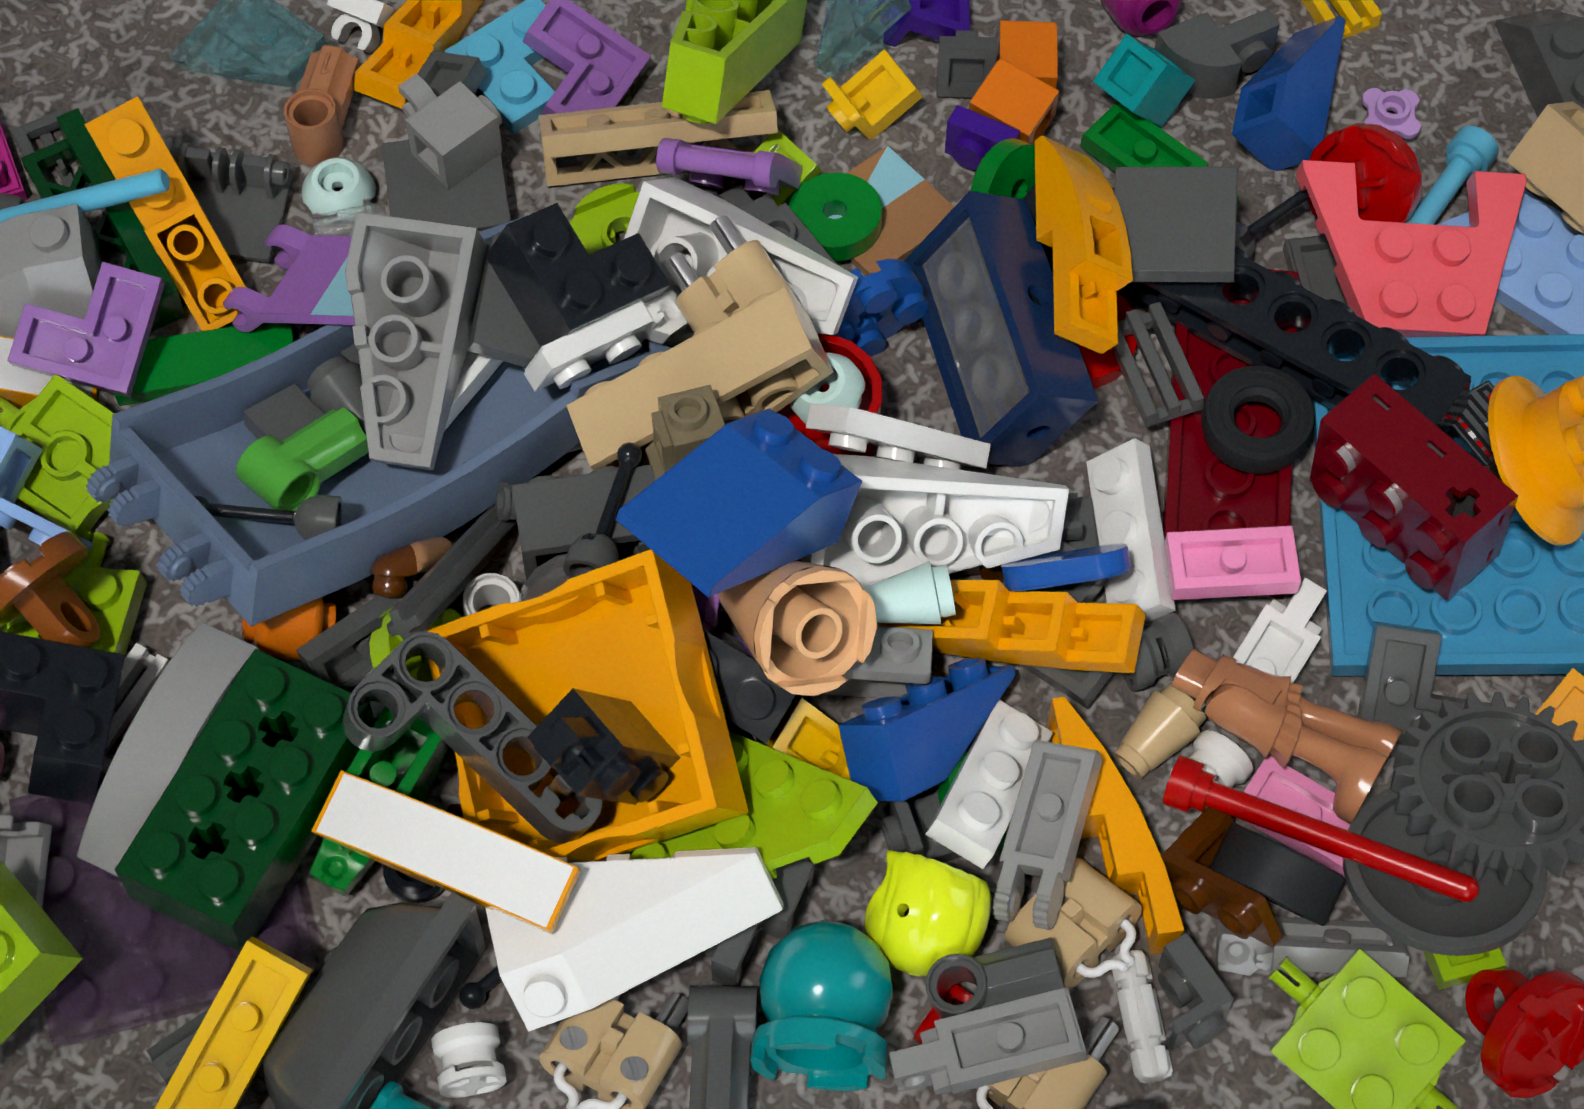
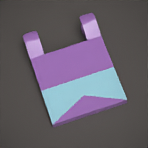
M276 225L265 239V243L269 247L278 246L282 248L274 261L279 268L288 269V271L270 297L246 287H235L231 290L224 300L223 306L225 309L233 308L240 311L233 320L235 329L241 332H250L263 323L355 325L351 294L347 290L345 275L352 236L310 235L288 225Z

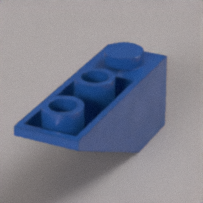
M1342 16L1294 33L1241 88L1232 135L1270 170L1279 171L1300 164L1303 160H1309L1313 149L1324 138L1346 21Z
M985 658L961 660L948 666L949 675L930 677V682L927 684H907L905 686L907 694L901 697H883L863 704V714L838 725L851 781L867 787L876 801L903 802L945 781L1015 677L1014 666H987Z

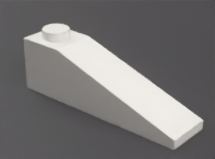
M676 177L643 182L624 239L637 233L640 234L670 283V286L664 293L673 289L676 293L675 296L678 297L682 292L665 266V261L675 253H683L698 278L701 276L708 277L716 271L713 266L728 254L712 232L710 225L716 218L726 215L730 218L745 243L758 240L762 244L799 303L808 312L816 333L829 335L838 333L858 279L856 275L726 200Z
M833 454L839 459L841 465L861 479L862 483L839 542L801 559L802 562L840 568L851 574L858 580L861 586H867L929 561L931 567L947 565L950 574L984 565L986 568H992L1060 550L1069 488L1066 485L870 456Z
M749 847L676 851L671 858L630 860V854L607 855L606 861L569 863L578 867L581 873L553 934H549L498 910L485 908L500 977L529 1032L599 1006L782 911L784 903L758 848ZM555 857L567 862V857Z

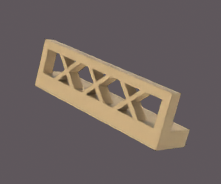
M770 90L749 92L717 124L690 122L684 119L681 113L662 108V102L539 115L547 187L662 174L657 170L655 156L657 155L659 143L663 138L679 139L687 143L705 141L702 146L715 148L718 145L722 149L754 153L759 146L738 148L727 139L761 135L763 143L770 134L778 133L776 108ZM647 148L640 158L624 161L612 152ZM590 154L581 166L557 168L556 166L557 157ZM601 158H604L606 161H608V163L597 164L601 160Z

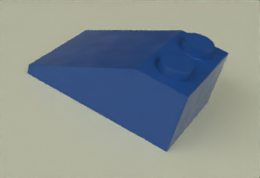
M769 408L727 423L621 507L616 521L707 597H711L838 543L862 480L841 465L835 455L821 449L794 428L788 418L775 413Z

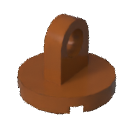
M65 531L41 544L42 547L39 550L43 555H40L31 563L26 559L20 563L17 561L0 575V627L22 614L43 639L90 648L101 637L100 626L89 608L64 580L83 561L88 554V548L74 531Z

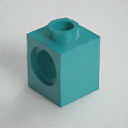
M1127 33L1093 80L1095 84L1132 113L1160 127H1163L1196 81L1159 51Z

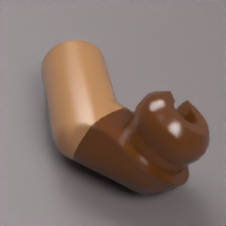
M433 537L412 542L378 556L370 569V573L374 575L372 582L374 593L381 597L403 596L407 591L406 576L428 572L453 546L452 543L444 537Z

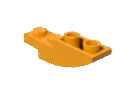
M137 96L84 124L115 179L159 168L167 173L170 181L167 192L129 201L201 331L219 329L232 322L240 311L233 308L225 309L223 302L232 289L235 287H246L140 98Z
M1042 135L1035 140L1036 241L1053 248L1054 334L1103 354L1118 344L1116 291L1133 281L1131 252L1126 225L1114 191L1100 168L1088 156Z

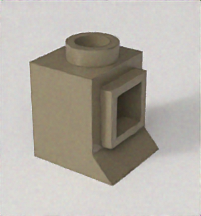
M711 384L657 397L659 411L651 413L654 441L645 449L655 480L725 426Z

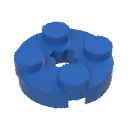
M885 259L876 261L881 271L871 273L863 277L859 268L850 271L858 279L839 331L834 335L852 341L870 357L884 350L886 346L885 339L894 335L905 325L919 320L926 314L929 308V303L923 295L922 284L911 266L902 260Z

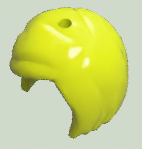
M887 850L886 875L882 884L868 902L865 912V930L867 936L878 943L889 962V966L907 972L910 975L927 976L932 965L938 959L949 954H963L972 957L981 944L990 919L991 893L986 881L935 859L919 854L914 855L908 852ZM907 909H909V913H908V915L905 917V915H904V914H905V911H906Z

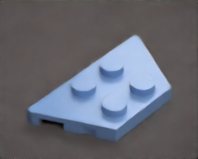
M1524 190L1495 300L1550 335L1584 334V233L1571 227L1563 219L1562 212ZM1469 212L1437 225L1470 227Z

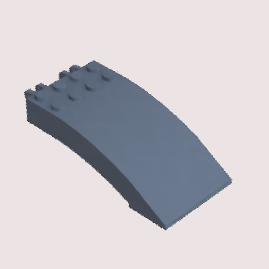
M518 219L480 231L479 233L488 245L493 235L501 232L507 224ZM327 324L274 353L222 376L112 414L109 465H103L102 468H97L96 472L91 473V477L87 479L88 484L86 487L88 489L86 491L97 502H110L113 499L112 503H109L110 508L107 509L110 512L108 515L119 527L123 525L125 528L128 525L132 526L135 522L138 524L152 518L169 536L174 545L168 547L165 552H162V556L158 558L157 569L168 581L172 580L175 582V580H181V578L185 577V581L181 583L182 587L179 590L181 591L180 595L188 604L198 607V605L203 606L206 602L211 603L224 597L250 626H254L373 575L370 573V569L378 556L418 540L443 537L493 506L496 501L500 481L526 483L580 442L568 412L567 404L584 396L586 391L593 385L604 381H612L636 368L647 356L657 352H665L670 348L665 343L659 344L645 339L638 351L618 363L610 365L608 360L604 358L592 365L590 375L572 381L571 385L566 388L559 389L556 382L535 392L524 375L525 367L503 361L444 431L433 470L372 462L369 459L368 452L323 481L317 495L341 496L342 498L341 526L305 540L302 538L294 524L212 516L194 496H202L209 503L273 509L243 484L236 475L237 463L241 455L249 445L257 440L245 426L243 411L294 383L310 398L311 391L307 386V382L313 371L325 361L341 356V351L354 344L352 327L355 325Z

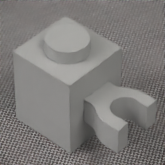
M415 74L398 86L400 94L409 101L402 108L403 113L408 117L405 119L411 154L448 190L503 151L499 129L502 119L494 104L483 95L475 96L461 81L437 97L430 86L418 74Z

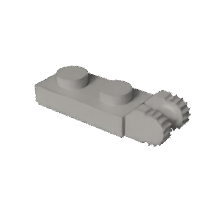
M1040 740L1033 742L999 860L1003 867L993 900V915H995V919L1007 922L1014 920L1024 893L1025 874L1041 877L1037 897L1033 904L1032 917L1034 926L1051 930L1054 924H1056L1064 897V881L1069 882L1103 760L1097 750Z

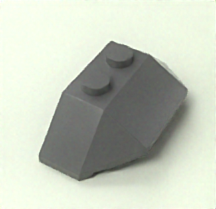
M1547 9L1496 20L1495 26L1537 118L1548 104L1574 101L1584 109V17Z

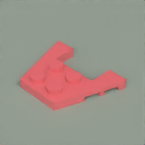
M1303 160L1296 170V179L1301 191L1307 189L1318 216L1314 223L1318 233L1325 234L1337 263L1333 270L1346 302L1355 312L1356 316L1379 328H1392L1404 337L1485 335L1525 190L1526 174L1474 171L1466 181L1470 227L1362 220L1358 216L1355 163Z

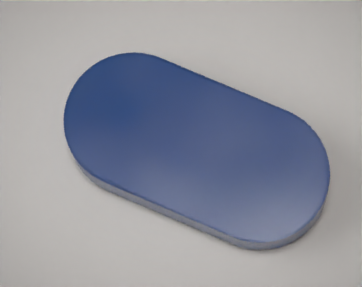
M1110 544L1033 556L1002 564L1001 568L1004 585L1009 591H1027L1118 576L1127 573L1128 569L1131 568L1127 544Z

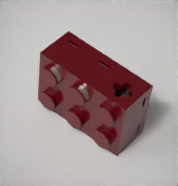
M1376 374L1372 375L1321 419L1309 480L1313 484L1314 490L1326 504L1333 508L1340 507L1358 523L1362 534L1370 543L1378 548H1387L1403 562L1406 571L1418 585L1425 589H1433L1448 601L1499 556L1519 495Z

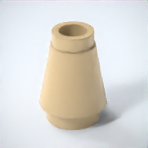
M1168 684L1161 693L1153 691L1120 742V746L1113 752V757L1134 777L1141 780L1148 772L1154 770L1200 735L1199 727L1206 720L1203 710L1199 712L1194 709L1195 701L1186 693L1171 686V684Z

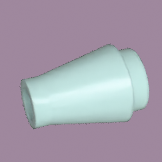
M929 561L875 584L862 586L875 603L877 623L941 624V618L956 615L947 565L931 567Z

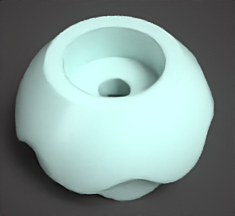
M343 157L329 158L316 164L307 174L302 186L303 203L308 206L315 218L323 223L344 224L354 221L357 212L365 213L371 204L372 198L376 195L375 183L368 170L356 161ZM336 188H342L340 191H334Z
M825 352L833 373L789 403L791 409L805 424L810 403L859 408L862 393L865 390V381L860 370L847 357ZM822 385H830L826 392H820Z

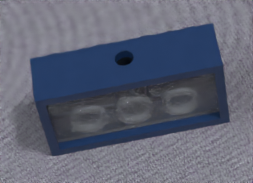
M969 191L912 251L904 262L911 266L923 286V295L929 303V308L922 319L961 436L991 444L987 464L1022 467L1030 465L1089 411L1098 402L1078 344L1054 334L1053 273L1042 243L1036 241V226L1027 201L1025 199Z

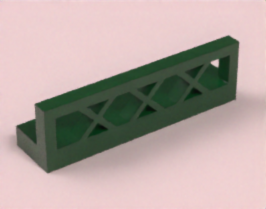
M78 108L56 117L64 138L63 140L21 158L24 168L41 199L54 196L53 193L58 195L81 189L85 183L89 187L116 180L84 124L86 122ZM71 157L73 158L78 170L70 187L46 181L40 170L41 167L46 169L57 164L56 161L59 159L64 161ZM125 202L101 208L102 215L95 229L99 237L100 248L125 254L127 259L123 266L124 268L160 277L165 282L150 332L185 317L178 290L147 237L130 203ZM109 228H111L115 238L107 236Z

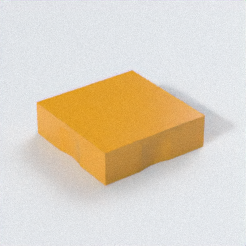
M651 549L570 578L562 585L539 597L521 602L501 603L426 630L427 632L437 633L447 639L536 726L543 721L572 688L631 701L681 757L667 772L669 778L665 786L651 799L642 803L638 802L636 805L602 800L601 813L589 830L579 839L561 844L550 841L542 836L455 752L459 776L458 795L464 819L550 856L567 857V862L573 863L602 861L607 859V855L624 854L749 813L691 582ZM428 658L432 680L434 681L440 677L439 669L435 662ZM463 702L454 707L455 717L467 728H482L488 722L486 713L476 703ZM510 748L503 752V761L509 771L522 776L535 772L534 759L527 751L520 748ZM547 772L533 793L539 798L546 786L549 787L555 778ZM570 797L567 801L560 802L555 812L558 816L565 819L568 815L575 813L579 804Z

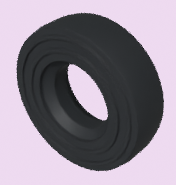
M1267 366L1240 367L1223 375L1207 394L1201 417L1203 436L1213 454L1223 463L1236 470L1253 474L1276 472L1295 462L1306 449L1314 427L1313 405L1303 386L1287 373ZM1252 401L1263 402L1277 411L1281 419V427L1275 434L1269 437H1252L1238 428L1234 420V412L1244 403Z

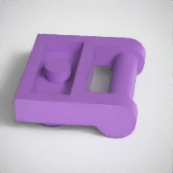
M663 138L660 141L656 156V166L659 173L679 175L681 171L690 174L688 182L690 184L723 189L724 179L745 182L744 191L760 195L770 194V196H779L780 187L799 189L803 167L776 152H743L691 145L683 140Z

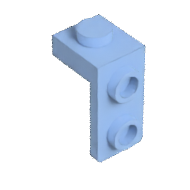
M0 426V526L11 530L16 520L33 527L28 539L41 545L49 538L68 530L14 503L43 449ZM78 536L87 546L89 553L93 543Z

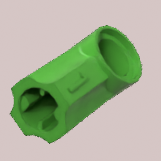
M344 407L339 410L332 409L282 441L273 435L264 436L254 441L241 455L237 463L236 475L243 484L273 509L296 511L303 501L317 495L323 481L368 453L367 436L360 427L358 418Z

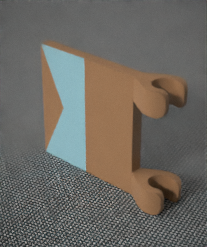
M888 145L847 172V174L860 177L872 185L877 191L882 204V230L878 240L868 251L858 257L849 259V261L859 268L865 276L881 271L876 261L885 259L904 261L954 208L946 198ZM831 215V216H829V218H832V219H837V218H841V217H842L841 215Z

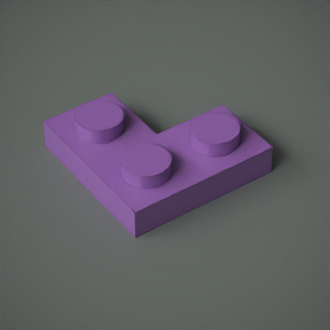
M550 0L530 26L522 41L568 73L546 103L541 115L618 107L651 58V55L570 0Z
M102 262L85 319L25 303L7 361L12 366L52 377L56 374L67 381L130 398L165 282L160 277Z

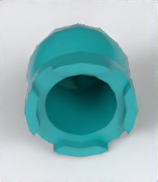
M824 919L794 927L770 949L759 978L761 1005L763 1013L769 1022L760 1025L753 1033L750 1055L752 1068L763 1077L772 1081L776 1077L777 1069L786 1073L808 1075L806 1088L844 1092L867 1089L868 1075L873 1074V1076L882 1080L887 1076L888 1045L887 1041L879 1036L876 1031L886 1022L893 1000L889 962L878 943L853 926Z

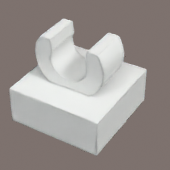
M328 0L327 2L328 6L346 13L335 20L331 30L332 38L344 43L349 38L351 30L356 26H360L362 37L357 48L367 53L373 52L378 47L380 41L378 27L384 28V23L397 11V9L377 0Z

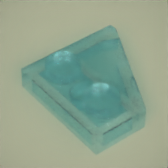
M220 0L169 57L176 67L185 71L293 87L304 75L311 52L319 51L323 45H328L323 34L274 0Z
M828 0L816 59L817 67L831 78L837 76L912 8L909 0Z

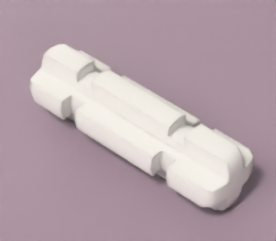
M1131 950L1129 953L1135 959L1133 965L1128 967L1125 973L1112 969L1114 983H1118V988H1121L1117 992L1127 1044L1134 1048V1051L1130 1053L1134 1076L1141 1083H1154L1169 1078L1172 1075L1173 1069L1169 1051L1165 1049V1045H1161L1166 1040L1156 991L1152 989L1151 984H1148V982L1153 980L1149 959L1142 950ZM1120 954L1113 956L1112 959L1121 960Z

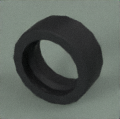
M1233 823L1230 824L1209 869L1260 893L1267 901L1321 926L1326 924L1346 883V878L1332 869L1272 839Z

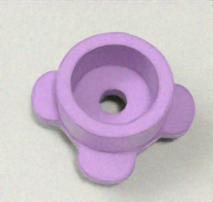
M1371 88L1363 94L1362 104L1367 108L1365 124L1381 125L1405 139H1411L1418 135L1421 123L1415 118V109L1419 104V97L1416 93L1408 89H1403L1399 92H1383L1378 88ZM1388 110H1392V111H1394L1396 114H1391V113H1389V112H1387V111H1388Z

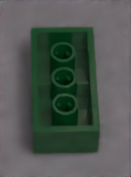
M254 649L114 869L129 898L241 952L246 941L252 936L256 937L315 840L317 835L312 833L311 830L340 771L346 772L360 750L347 738L342 723L344 711L351 693L260 650ZM366 702L358 707V715L364 724L373 728L376 722L370 702Z

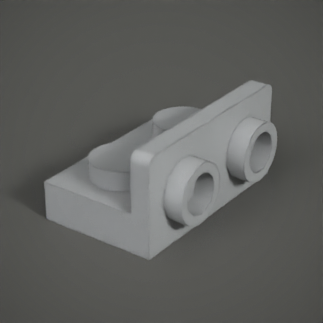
M877 626L871 652L862 664L857 660L843 675V677L848 679L845 683L835 690L822 694L869 698L901 697L907 694L905 688L907 684L929 683L931 677L933 630Z

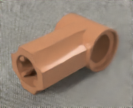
M323 45L319 51L311 52L298 92L292 95L284 105V117L293 152L302 163L315 166L329 158L339 157L343 150L344 140L341 130L354 94L355 71L360 67V62L358 58L346 53L342 47Z

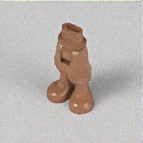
M1193 648L1179 668L1171 686L1195 698L1193 708L1199 712L1207 704L1205 712L1212 722L1248 743L1265 759L1270 753L1284 769L1292 755L1319 767L1330 775L1337 785L1333 800V810L1338 818L1351 824L1385 766L1403 730L1389 723L1365 720L1310 702L1301 696L1303 685L1290 683L1291 676L1273 675L1246 664L1236 663L1237 659L1222 655L1216 661Z

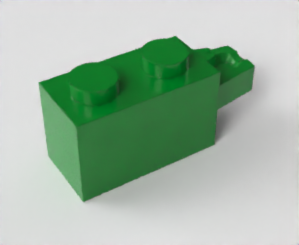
M387 706L383 709L373 728H384L393 723L392 713ZM418 719L394 744L386 749L374 752L360 749L346 773L422 802L448 758L450 751L448 744L424 721ZM324 838L310 870V875L319 884L347 897L375 861Z

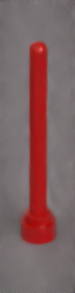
M1180 755L1168 779L1163 796V804L1189 814L1192 808L1204 812L1206 807L1461 902L1473 901L1479 894L1478 882L1469 875L1216 782L1217 775L1207 772V765L1205 763Z

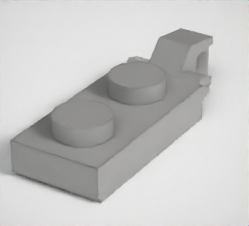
M1274 917L1283 936L1274 947H1270L1251 936L1247 939H1241L1231 933L1221 922L1218 925L1215 958L1218 970L1247 976H1251L1258 969L1267 972L1270 969H1277L1286 973L1278 964L1287 956L1308 977H1315L1319 973H1336L1351 954L1359 948L1392 977H1407L1410 956L1406 945L1386 934L1373 922L1327 920L1326 924L1321 926L1305 918Z
M1065 987L935 1020L934 1028L920 1033L921 1045L889 1052V1061L899 1092L933 1085L935 1095L946 1094L951 1091L955 1094L1087 1060L1085 1045L1069 989H1065Z

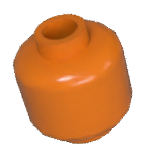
M320 597L254 626H250L242 618V641L252 643L253 646L258 647L262 652L279 660L301 661L296 649L335 624V603L323 602V597Z

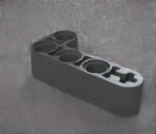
M424 631L414 633L404 639L355 687L349 696L342 723L344 733L352 744L361 750L372 752L384 750L394 744L421 718L526 821L550 841L564 844L579 839L589 830L601 813L602 799L577 796L558 772L550 767L534 748V744L528 739V736L537 726L447 639L437 633ZM416 656L428 657L437 665L440 677L429 682L418 681L409 674L405 662ZM366 702L382 703L392 713L393 723L379 729L369 727L362 722L357 709ZM463 702L476 703L486 713L488 722L482 728H467L455 717L454 707ZM510 748H520L527 751L534 759L535 772L522 776L509 771L503 761V752ZM548 772L555 779L549 787L546 786L538 798L533 791L537 789ZM571 797L577 801L579 807L574 814L572 813L563 819L558 816L555 810L560 802L563 803Z

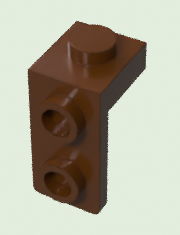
M1207 807L1161 855L1168 877L1172 883L1171 887L1175 900L1192 914L1197 915L1203 912L1221 921L1231 933L1241 939H1247L1251 936L1270 947H1274L1283 936L1266 898L1260 893L1209 869L1230 824H1234L1231 815Z

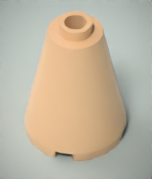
M793 561L718 593L722 606L762 672L770 681L791 694L816 696L837 689L848 680L843 675L858 660L863 664L871 652L877 629L875 603L858 580L840 568Z

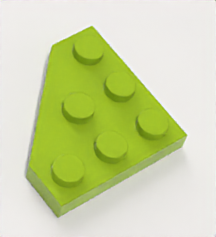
M729 731L749 813L636 849L630 855V860L671 858L676 851L757 847L771 878L775 879L777 878L776 868L809 857L816 864L839 856L878 802L869 789L863 785Z

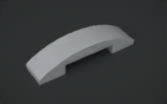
M203 622L189 635L151 688L116 751L90 812L78 850V858L117 876L114 869L254 649L260 650L258 647Z

